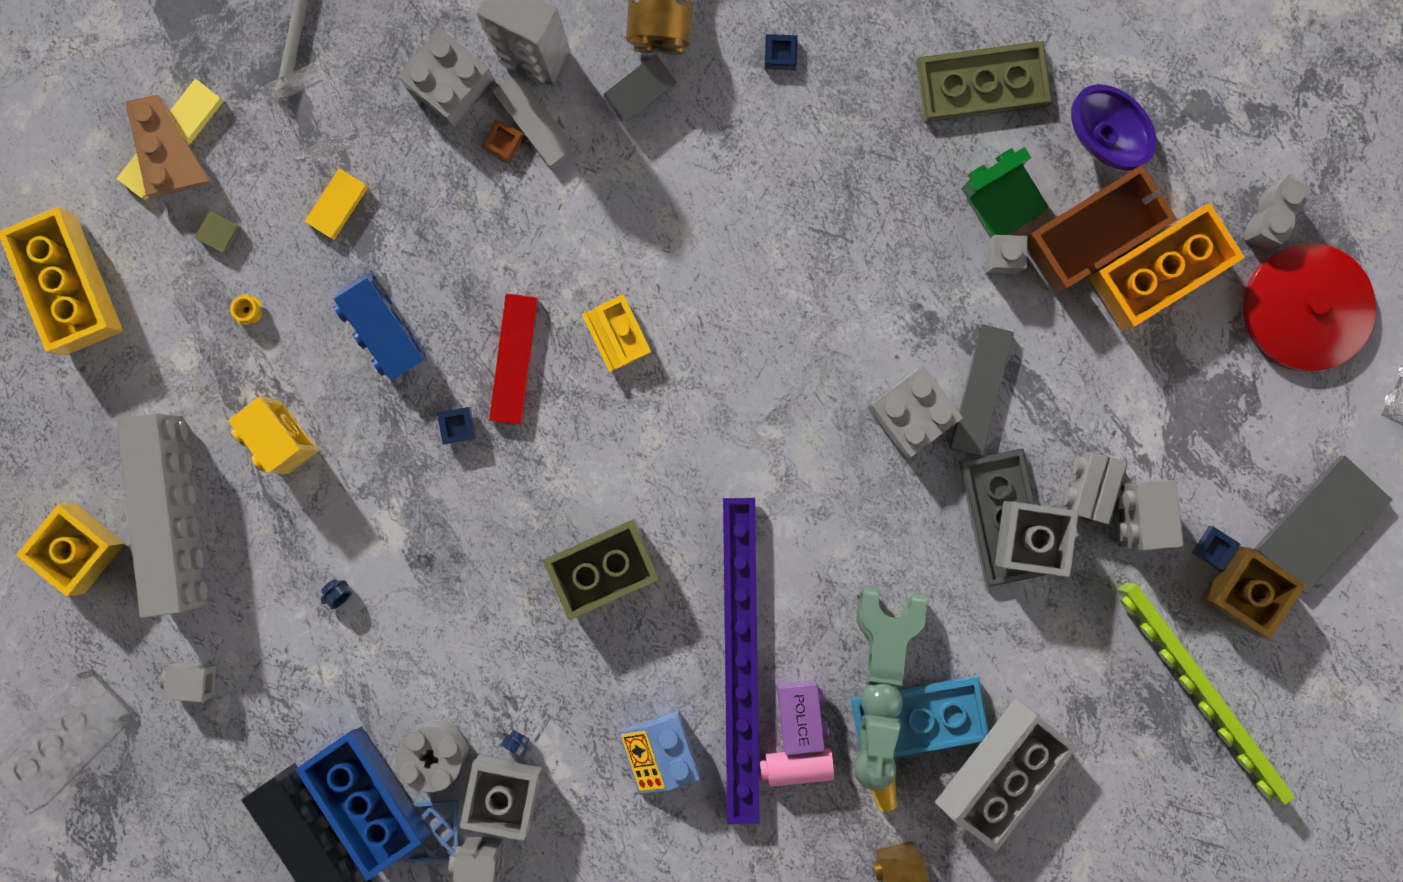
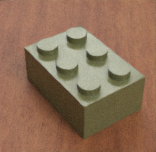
M635 519L542 560L568 620L650 585L661 578Z

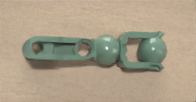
M865 585L859 596L856 622L861 632L869 640L866 678L868 686L863 691L861 698L862 708L866 715L862 717L860 722V754L856 757L854 772L858 782L863 787L876 791L889 787L896 775V763L893 755L900 732L899 719L896 718L901 713L903 706L902 695L898 688L902 687L907 644L909 640L917 636L925 627L927 598L924 594L914 593L906 602L903 616L892 618L885 615L881 610L877 588Z

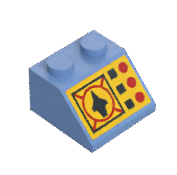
M679 710L618 731L639 794L668 791L700 780V770Z

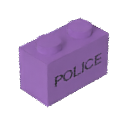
M815 680L777 684L785 755L825 751L824 741H829V730L827 721H821L820 709L826 708L824 689H818Z

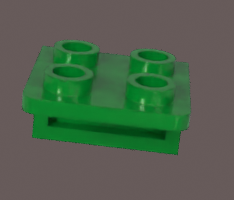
M1025 147L1017 152L1010 148L996 157L997 163L987 169L984 164L968 174L970 180L961 188L991 238L994 235H1008L1042 215L1048 209L1046 201L1024 167L1031 159Z

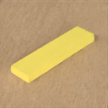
M194 79L170 110L189 145L224 102L223 99L197 79ZM136 153L117 177V180L140 198L147 200L148 196L145 193Z

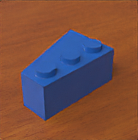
M371 270L339 290L333 299L336 302L333 308L343 322L348 320L355 329L352 335L358 345L363 350L365 348L369 349L374 357L371 362L381 376L386 374L390 381L422 362L425 354L405 322L400 320L391 307L393 303L388 295L384 296L374 282L377 278Z

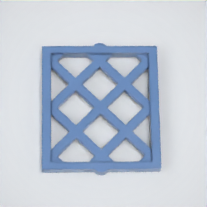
M430 800L429 802H411L413 807L425 806L428 809L420 818L431 835L440 843L433 851L424 842L405 855V862L434 863L449 861L450 856H437L436 853L444 846L452 856H455L456 848L459 846L458 801ZM448 806L450 809L442 816L435 807ZM430 812L439 819L433 828L424 821ZM452 812L453 826L446 820ZM442 823L451 831L444 839L435 832ZM453 834L454 849L447 843V841L453 836ZM419 847H422L429 855L427 857H415L413 854Z

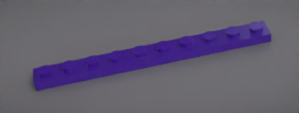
M723 498L727 824H760L755 498Z

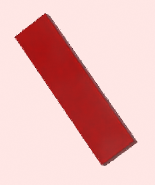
M507 293L505 295L489 415L490 421L519 425L523 423L538 297Z

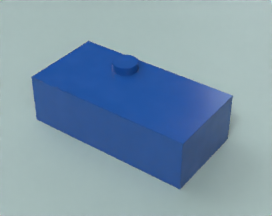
M362 726L348 732L295 769L366 881L431 836L430 831Z

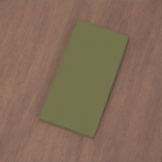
M1044 41L918 57L916 60L925 123L1049 107L1053 103Z

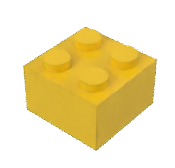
M259 396L228 420L234 428L231 431L232 435L242 446L247 445L253 453L251 457L253 463L262 472H267L268 474H289L319 451L281 400Z
M58 504L16 556L64 596L70 597L85 594L123 548L125 543L78 504Z

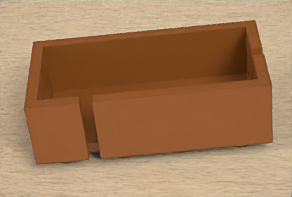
M1140 165L1027 236V249L1056 294L1177 220L1162 195L1146 205L1142 201V199L1158 190L1143 165Z

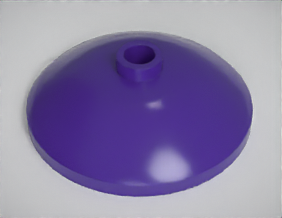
M1097 84L1086 87L1074 99L1071 107L1073 129L1081 145L1093 158L1106 166L1119 170H1134L1140 165L1144 166L1151 160L1157 146L1156 132L1148 114L1134 98L1118 88Z

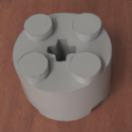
M441 719L429 720L414 728L401 741L396 753L399 779L420 792L432 793L446 789L462 772L468 760V743L459 731L460 729L453 723ZM430 750H433L434 757L438 758L436 761L431 760V756L427 754Z

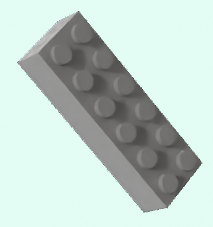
M158 413L116 418L140 618L180 613L204 607L205 600L207 599V586L202 581L201 576L204 560L197 543L200 526L198 519L194 517L193 504L196 501V493L194 487L190 485L189 472L192 470V461L186 451L185 440L188 439L187 425L183 421L182 416Z

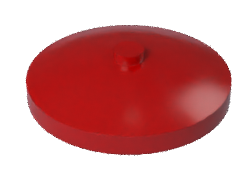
M1304 243L1276 252L1257 267L1245 290L1243 316L1251 340L1265 357L1279 366L1290 370L1314 372L1341 365L1359 352L1367 342L1374 326L1376 299L1369 277L1359 263L1351 256L1332 246Z

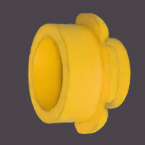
M242 294L232 301L230 312L238 324L248 326L250 323H256L260 320L262 304L257 297ZM246 307L250 309L248 313L244 311Z

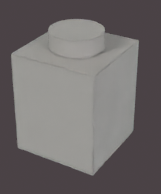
M994 235L986 242L987 274H1019L1027 268V236Z
M176 662L165 666V670L160 678V688L163 689L162 699L203 702L214 696L216 665Z

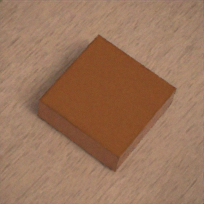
M496 118L481 147L511 164L526 136L524 133Z

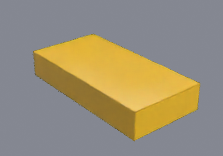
M339 168L304 222L335 240L369 187Z

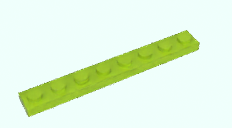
M1127 582L1117 589L1123 597L1120 600L1123 607L1132 616L1136 614L1142 625L1139 627L1143 634L1151 642L1155 640L1162 649L1159 652L1160 657L1170 668L1175 667L1181 675L1178 678L1180 684L1189 694L1194 693L1201 702L1198 704L1200 711L1210 721L1214 720L1220 729L1217 733L1229 747L1233 746L1239 753V756L1236 758L1240 765L1248 773L1253 772L1259 780L1256 786L1267 799L1271 800L1273 798L1284 805L1294 799V794L1138 584Z

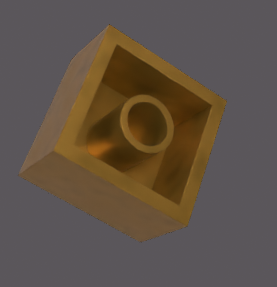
M1239 546L1225 570L1218 571L1200 600L1253 635L1271 640L1306 584L1254 549Z

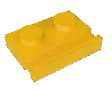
M624 294L588 312L582 313L610 373L652 353Z

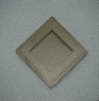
M209 210L195 239L227 255L241 226Z

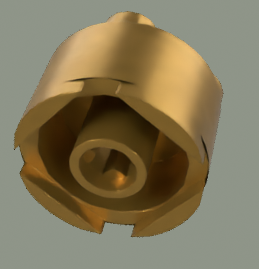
M628 0L626 41L634 45V51L651 53L653 52V47L665 48V53L684 54L685 48L690 46L693 4L685 0V6L678 5L677 0H640V2Z

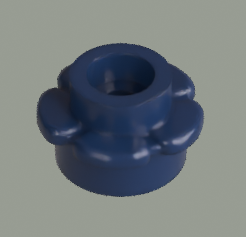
M334 579L322 588L321 593L323 596L320 601L322 604H327L331 609H335L343 605L350 598L352 592L345 580L338 581Z
M515 730L510 735L503 733L505 738L500 746L521 758L524 757L527 750L531 751V747L527 745L530 739Z

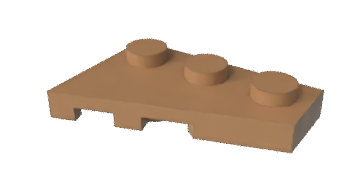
M152 95L126 101L146 196L153 198L214 184L209 175L205 173L198 161L197 155L190 148L181 133L182 130L160 96Z

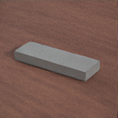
M518 72L492 90L495 97L551 169L576 150L575 146Z

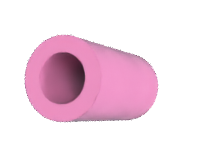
M824 748L825 751L792 755H785V752L766 754V761H760L762 781H768L769 787L834 781L831 748Z

